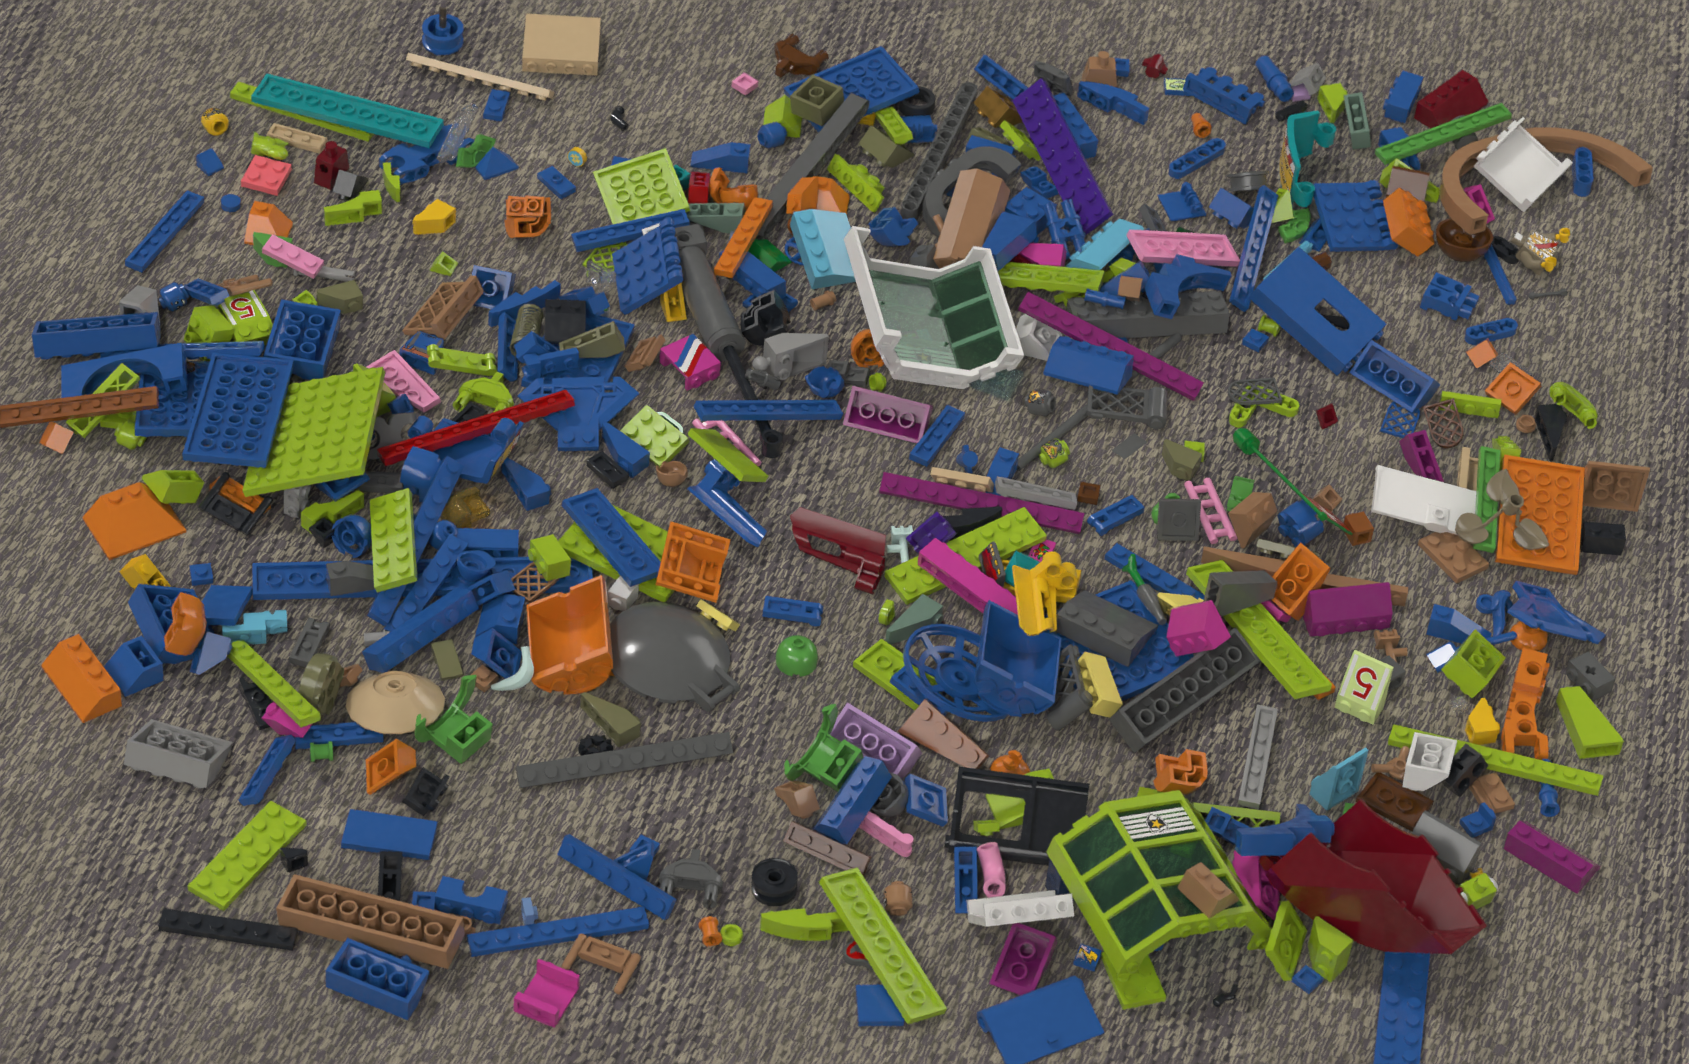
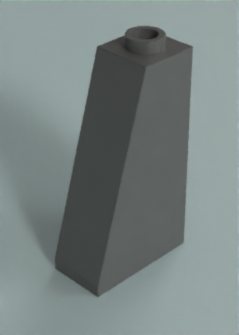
M1265 570L1213 572L1209 575L1204 601L1212 600L1220 616H1224L1274 599L1277 581Z

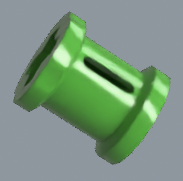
M328 741V744H314L310 742L311 762H315L317 759L333 761L332 741Z

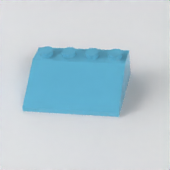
M816 209L793 212L790 226L811 289L856 282L844 242L845 236L851 229L846 213Z

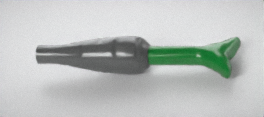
M1131 554L1128 558V564L1122 568V572H1127L1131 575L1138 587L1137 595L1157 619L1158 623L1164 625L1167 620L1162 613L1158 598L1153 588L1149 584L1144 583L1137 571L1136 555Z

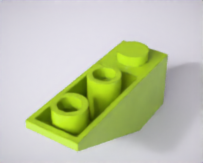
M1498 436V439L1492 438L1493 449L1501 450V471L1504 455L1520 457L1521 449L1508 436Z

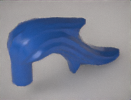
M1507 590L1497 591L1492 597L1490 610L1493 616V636L1502 634L1504 626H1506L1505 607L1509 610L1514 605L1510 599L1511 594Z

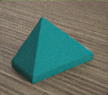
M1015 551L1005 569V582L1014 587L1013 565L1031 570L1040 562L1027 554Z

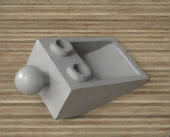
M781 333L766 338L763 356H758L753 360V368L756 371H766L771 376L785 380L788 377L825 365L829 336L827 334Z

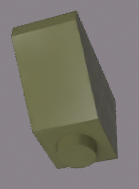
M355 280L318 289L317 304L322 307L340 309L343 314L356 312L363 309V294Z
M1168 439L1164 440L1161 455L1170 473L1179 479L1191 481L1200 468L1202 453Z

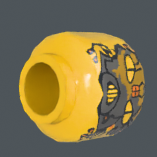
M216 107L207 109L201 117L202 126L211 135L219 136L229 127L228 117L221 109Z

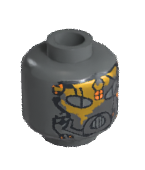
M1033 389L1025 398V406H1027L1029 413L1033 415L1048 416L1055 410L1056 398L1048 390Z

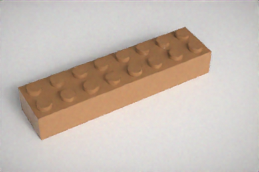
M295 874L276 908L280 926L298 928L299 931L342 942L349 938L384 953L400 957L408 955L412 960L449 969L465 936L463 917Z

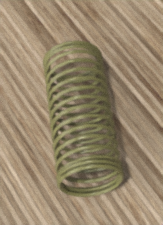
M525 304L518 310L510 344L511 354L515 357V344L522 339L521 337H525L523 335H527L530 331L535 332L537 335L540 333L544 313L539 306Z

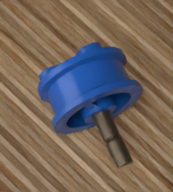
M439 6V14L428 17L422 24V44L424 48L438 56L457 52L463 46V23L457 17L447 14V8Z

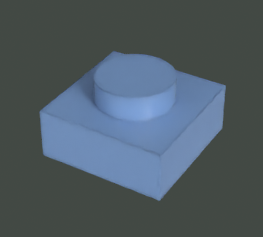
M531 897L522 898L521 913L524 925L534 924V920L538 919L537 907L532 906Z

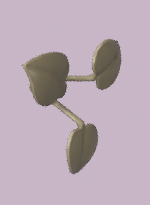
M1507 469L1496 473L1486 486L1489 498L1493 501H1500L1502 508L1483 524L1478 515L1464 513L1458 518L1455 526V532L1462 540L1471 544H1480L1489 535L1485 527L1501 513L1504 512L1509 516L1516 514L1515 525L1517 528L1513 531V537L1519 546L1528 550L1549 546L1547 537L1537 523L1527 518L1519 522L1522 513L1520 508L1524 504V499L1519 494L1518 487L1510 477Z

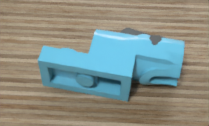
M256 610L254 613H243L244 624L235 626L222 625V634L225 637L231 638L230 643L244 640L247 644H266V634L287 632L286 610Z

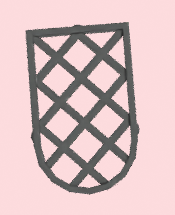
M1275 378L1237 380L1228 387L1229 398L1240 405L1282 403ZM1247 384L1252 388L1248 390L1244 388V386ZM1259 384H1262V385H1264L1265 387H1264L1263 389H1261V388H1259V387H1257V386H1258ZM1233 386H1235V387H1237L1238 389H1237L1236 391H1234V390H1232L1231 388H1232ZM1267 388H1270L1273 390V392L1270 394L1265 390ZM1254 389H1256V390H1258V391H1260V392H1259V394L1257 395V394L1253 393L1252 391H1253ZM1240 390H1243L1247 393L1245 395H1242L1238 392ZM1263 393L1268 395L1266 399L1261 397ZM1250 394L1255 398L1251 400L1247 398V396ZM1237 395L1241 397V399L1238 400L1234 396Z

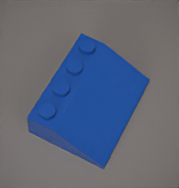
M281 300L264 357L294 360L292 373L302 379L325 378L340 329L341 310Z
M138 584L128 604L146 642L162 663L176 664L193 659L195 651L191 655L186 656L167 652L164 636L173 622L171 607L179 593L182 592L197 597L194 589ZM207 625L205 631L214 633L211 625Z

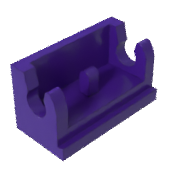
M935 512L907 536L906 540L919 554V551L933 539L937 538L939 541L947 543L957 533L941 514Z

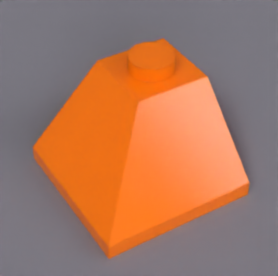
M819 177L817 210L841 212L847 215L850 195L833 179Z
M254 201L248 217L244 243L253 245L254 232L288 238L293 222L274 204Z
M395 739L367 758V794H373L416 767L415 749L399 739Z

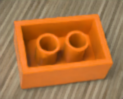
M1400 187L1383 200L1391 239L1416 256H1420L1435 244L1433 231L1430 226V218L1427 213V205L1424 201L1416 199L1410 192L1404 191Z

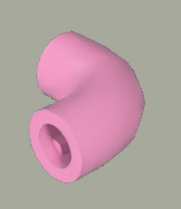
M996 842L983 844L977 848V853L983 873L984 893L987 897L1003 896L1006 889V878L998 844Z

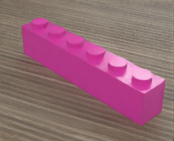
M935 538L919 551L918 565L980 612H984V608L990 600L1018 615L1016 597L1009 590L998 585L993 578L982 573L978 567L966 561L962 555L951 550L946 543Z

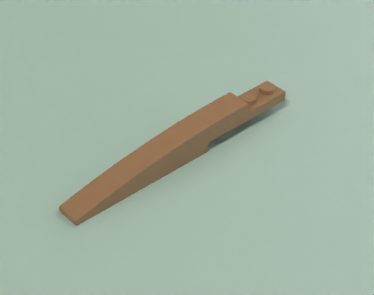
M1210 547L1203 548L1201 563L1203 564L1223 560L1233 572L1265 570L1271 577L1286 561ZM1328 574L1320 589L1381 582ZM1390 584L1392 605L1405 606L1408 587Z

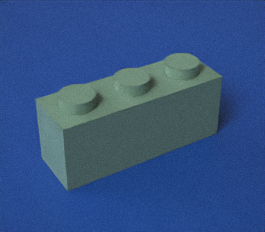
M1362 92L1344 95L1352 149L1371 147Z

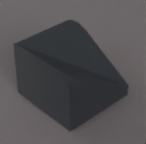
M324 517L309 527V531L323 548L333 542L332 536L335 533V530H332L334 524Z
M280 848L281 862L287 872L290 873L308 865V851L306 849Z

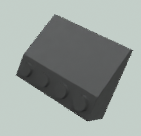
M1084 590L1067 601L1058 612L1056 617L1057 630L1055 632L1129 667L1158 629V625Z

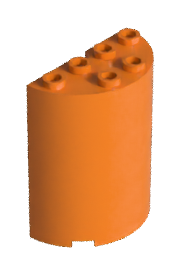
M602 575L570 587V592L567 594L557 592L526 605L530 654L534 666V674L531 681L534 685L549 693L554 690L563 691L564 694H581L599 687L609 678L608 674L613 669L607 585Z

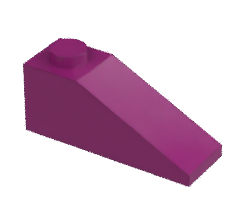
M1426 430L1411 433L1402 438L1399 443L1405 460L1414 474L1444 483Z

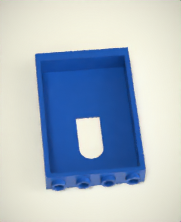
M1300 247L1264 279L1249 297L1251 301L1337 376L1342 371L1346 373L1353 365L1352 361L1356 362L1370 340L1378 341L1384 334L1382 330L1386 326V323ZM1324 299L1348 321L1349 329L1346 331L1338 330L1314 308Z

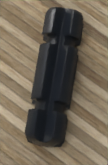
M1304 100L1298 101L1277 111L1275 119L1279 122L1284 121L1290 115L1299 114L1307 110L1308 105Z

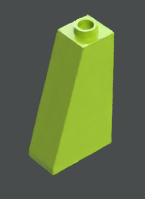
M1580 686L1560 688L1556 703L1579 759L1620 755L1624 742L1623 738Z

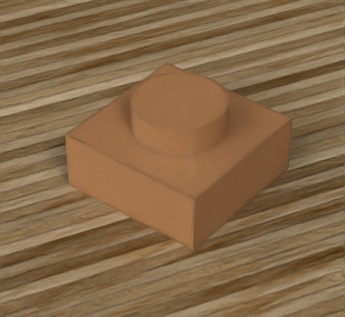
M358 664L344 668V676L340 687L352 686L358 681V675L363 671Z
M481 665L471 674L477 676L475 687L483 692H486L492 684L499 680V675L484 665Z

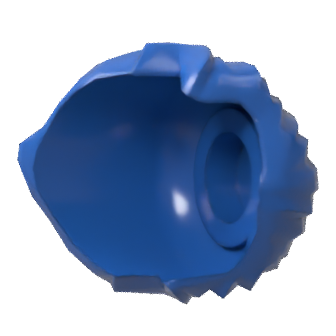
M817 367L805 376L810 390L821 398L834 397L844 387L842 376L832 367Z

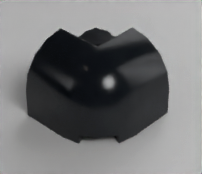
M775 290L751 300L752 305L746 312L741 313V332L754 345L764 346L766 338L786 333L787 324L791 323L788 310Z

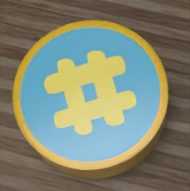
M579 147L572 148L567 154L569 162L577 167H581L587 161L585 151Z

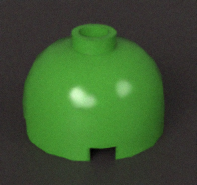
M789 636L778 646L775 657L776 665L781 672L789 676L794 674L802 677L811 674L816 669L818 662L817 648L805 636Z

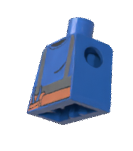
M419 331L400 348V356L411 367L434 375L437 368H432L428 365V358L430 356L427 354V346L436 344L439 348H444V340L436 337L435 334L430 335Z

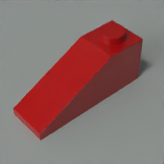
M691 172L688 204L708 203L710 173Z

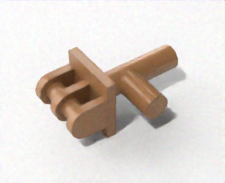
M1392 629V631L1383 630V632H1379V630L1374 631L1376 649H1385L1386 656L1389 655L1395 661L1396 657L1407 656V648H1396L1400 640V635L1397 634L1396 629Z

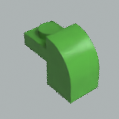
M1239 476L1234 477L1227 511H1231L1252 493L1255 480Z

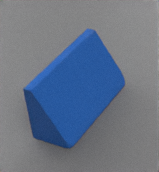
M1320 217L1312 223L1299 244H1302L1304 241L1312 243V249L1318 252L1327 241Z

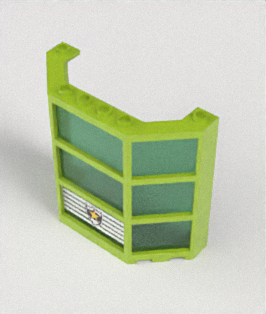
M1180 790L1104 802L1099 806L1100 811L1091 817L1085 815L1072 824L1074 828L1066 834L1062 835L1060 832L1054 836L1046 851L1118 975L1132 974L1138 971L1145 956L1173 938H1185L1190 935L1206 934L1218 930L1223 931L1234 927L1241 928L1246 925L1254 933L1247 945L1248 951L1265 949L1268 943L1271 926L1261 910L1253 902L1236 874L1232 863L1201 813L1184 797ZM1200 862L1239 898L1236 903L1211 918H1208L1178 889L1185 872Z

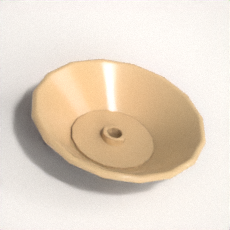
M389 671L373 675L357 683L348 693L345 707L350 718L364 729L380 734H404L415 731L416 718L419 714H421V720L426 718L425 727L434 723L444 711L445 697L440 687L426 677L403 671Z

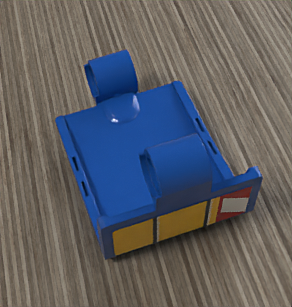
M419 416L408 430V436L411 439L433 432V422L426 416ZM443 418L434 431L458 423ZM502 418L491 434H484L472 440L456 443L450 447H443L435 450L433 453L438 454V458L441 461L446 456H449L462 464L464 468L459 478L486 484L517 444L524 423L519 421L516 426L511 419Z

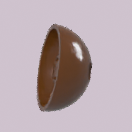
M1449 218L1440 222L1436 228V239L1441 251L1450 259L1459 262H1471L1479 259L1489 250L1493 241V234L1487 226L1485 231L1469 235L1454 220Z

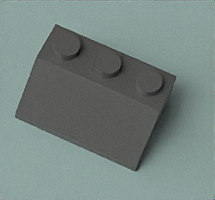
M1425 810L1411 834L1416 836L1423 834L1439 853L1436 858L1443 868H1449L1451 871L1449 874L1451 880L1461 885L1470 875V872L1474 870L1481 842Z

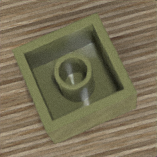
M812 74L790 95L792 113L823 126L844 102L843 87Z

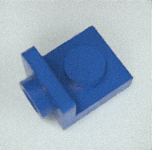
M1483 802L1480 804L1477 812L1460 818L1459 824L1470 837L1474 838L1493 830L1496 815Z

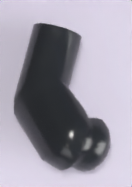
M618 105L612 111L611 122L624 131L628 128L629 124L623 120L625 109Z

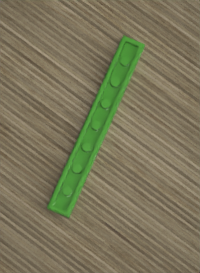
M1502 103L1379 147L1375 149V155L1384 165H1387L1396 158L1401 160L1511 119L1512 113Z

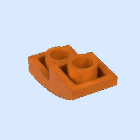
M508 196L506 215L508 217H543L545 197Z

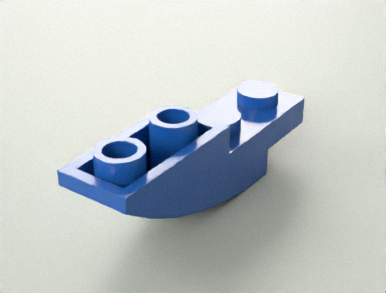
M1084 81L1079 83L1077 97L1106 112L1113 109L1142 125L1147 122L1149 107L1137 102V95L1106 84Z

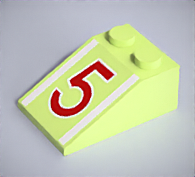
M1354 650L1337 695L1335 708L1353 715L1361 721L1374 724L1384 708L1394 667Z

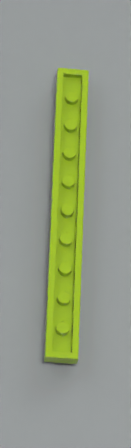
M1394 724L1388 738V745L1399 748L1403 746L1411 748L1415 732L1443 738L1448 737ZM1457 740L1454 756L1465 744H1468L1482 755L1488 764L1486 769L1595 796L1599 795L1604 775Z

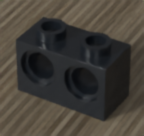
M1465 744L1453 757L1449 777L1444 779L1442 783L1458 797H1461L1485 771L1488 764L1480 753L1468 744Z

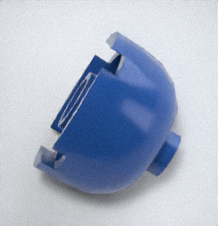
M348 515L334 523L332 530L334 529L335 533L332 536L335 547L342 554L345 555L346 551L353 555L351 558H356L366 553L372 546L371 524L364 517ZM354 544L358 545L357 549L349 548Z

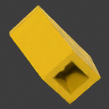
M436 199L414 217L412 222L413 233L416 235L444 233L456 222V208Z
M146 554L132 558L119 571L134 589H136L138 584L171 587Z
M1486 698L1480 699L1468 716L1465 727L1470 743L1477 745L1496 743L1497 736L1500 734V725L1495 721L1493 709L1488 705Z

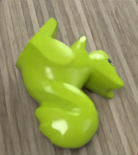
M254 132L251 154L284 160L288 157V151L285 146L289 143L278 138L260 136L257 132Z

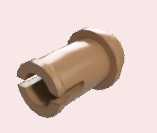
M828 290L824 294L810 299V305L815 311L827 305L832 306L836 302L834 292Z

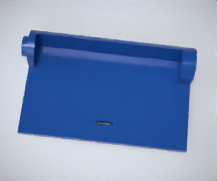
M1075 975L977 1012L979 1026L984 1033L990 1032L1005 1064H1026L1105 1033L1084 991L1083 981Z

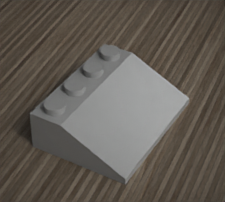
M151 719L127 740L123 765L130 766L133 770L151 772L154 776H166L172 778L175 782H187L196 788H207L215 780L233 746V742Z

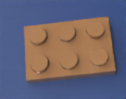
M1434 532L1418 541V546L1456 584L1489 567V563L1468 542H1465L1456 534Z

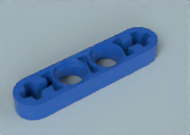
M1219 138L1211 139L1174 160L1169 165V176L1175 179L1183 178L1223 155L1226 148L1225 141ZM1201 153H1204V154H1207L1208 156H1201L1200 154H1201ZM1186 161H1192L1195 164H1188Z

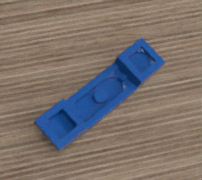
M1214 807L1211 808L1205 820L1213 834L1235 845L1236 829L1251 828L1232 819L1231 815Z

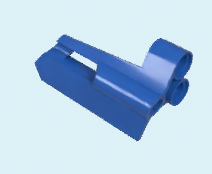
M716 459L711 460L704 470L706 476L698 485L688 487V490L746 542L759 547L767 530L755 521L727 493L733 489V486L737 487L741 481Z

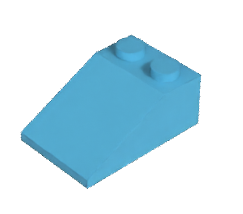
M1365 747L1338 765L1331 767L1323 775L1315 777L1311 782L1310 795L1327 811L1359 791L1368 749Z

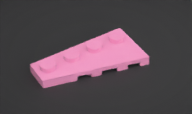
M395 350L367 366V368L383 367L385 370V384L398 397L401 394H406L411 405L425 413L441 403L440 397Z

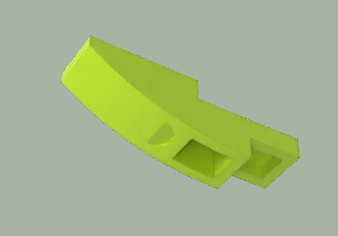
M805 908L761 913L760 918L761 931L793 940L825 941L831 940L833 932L849 931L837 911L807 915Z

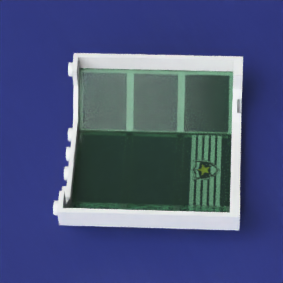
M856 226L851 227L844 238L845 246L875 348L880 353L893 379L965 389L970 387L969 383L979 379L981 381L995 377V373L1004 369L1011 371L1018 366L1024 357V353L991 249L973 246L964 260L941 269L921 267L870 258L862 245L870 234V229Z

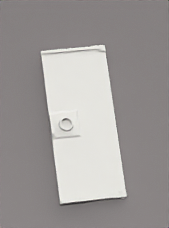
M1377 465L1375 468V484L1371 509L1373 513L1423 525L1430 531L1438 533L1449 532L1452 534H1456V522L1462 514H1475L1476 491ZM1498 501L1497 512L1499 511L1500 501ZM1499 516L1497 517L1496 545H1497V532H1498V518H1499Z

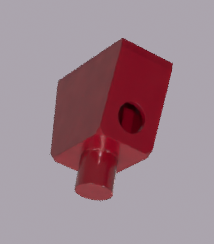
M334 141L326 142L324 150L317 156L314 174V184L331 190L335 186L339 170L346 172L349 170L347 150L338 146Z

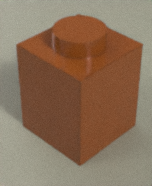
M1364 511L1346 515L1344 524L1353 534L1351 536L1346 532L1344 533L1352 546L1371 542L1374 527Z

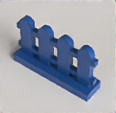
M1212 67L1201 68L1200 74L1197 76L1189 73L1183 86V90L1186 93L1243 124L1249 121L1251 113H1255L1257 106L1262 107L1265 103L1263 101L1264 96L1261 93H1248L1246 85L1239 84L1235 86L1232 84L1233 80L1231 77L1217 76V70Z

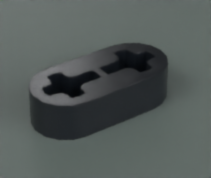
M1494 236L1492 246L1496 255L1508 264L1518 263L1519 260L1515 256L1518 248L1505 238Z

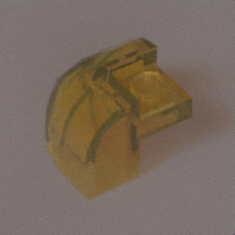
M470 486L450 495L441 513V521L448 520L457 528H472L473 522L490 516V509L481 499L480 490L475 486Z

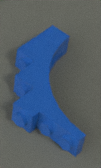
M1176 254L1171 264H1163L1159 274L1151 273L1144 289L1154 315L1172 319L1180 305L1179 292L1194 288L1224 291L1232 275L1230 271L1195 263L1194 258Z
M1296 804L1295 818L1290 821L1265 827L1236 829L1235 851L1240 856L1286 855L1309 833H1312L1321 843L1331 842V835H1334L1335 831L1334 823L1326 815H1316L1305 804Z

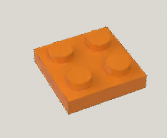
M1510 362L1486 388L1485 394L1491 398L1501 399V405L1517 415L1542 386L1540 382Z

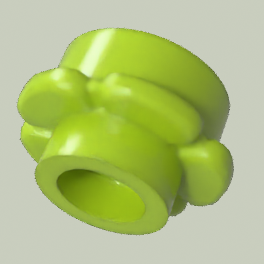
M877 372L870 376L869 386L871 390L881 392L885 388L886 378L881 373Z

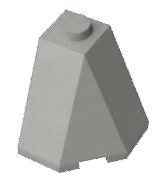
M137 285L120 300V315L158 312L159 315L157 290Z

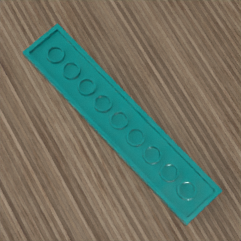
M271 74L265 75L251 95V102L426 148H430L444 126V119Z

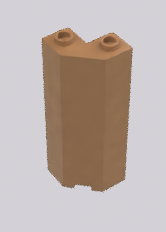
M980 169L960 171L933 258L939 269L964 260L973 246H983L999 216L1005 211L1010 195V190L1002 178ZM980 269L962 275L968 282L972 281V279L975 281L982 280Z

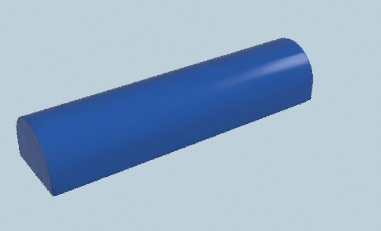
M986 54L983 55L974 69L1012 100L1029 88Z

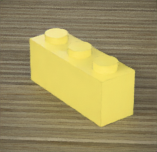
M1084 652L1078 659L1085 690L1093 698V706L1089 709L1090 713L1110 718L1123 703L1105 656Z

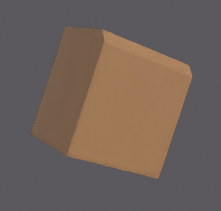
M1121 275L1118 296L1126 297V300L1140 302L1143 279Z

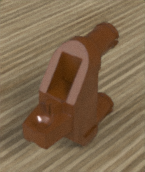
M791 33L785 40H779L774 45L778 63L775 67V75L783 77L789 72L793 75H812L819 70L823 62L829 59V55L826 51L820 50L815 56L811 57L797 50L794 46L799 43V38L797 35L794 36V33Z

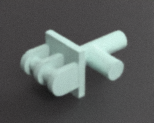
M912 525L906 528L900 526V528L891 526L892 540L891 545H887V553H900L901 564L909 560L907 544L910 543L906 540V537L913 532Z

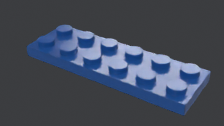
M598 488L562 501V507L630 587L657 577L660 560Z

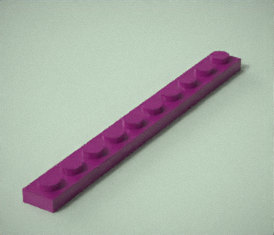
M1027 292L1018 310L1074 340L1085 341L1092 345L1104 346L1111 350L1123 351L1134 355V371L1190 400L1195 401L1204 382L1030 292Z
M887 472L883 473L879 493L959 510L1002 506L1001 517L1025 507L1039 526L1076 534L1081 533L1085 514Z

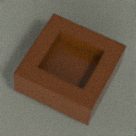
M1080 482L1077 502L1097 505L1101 485Z

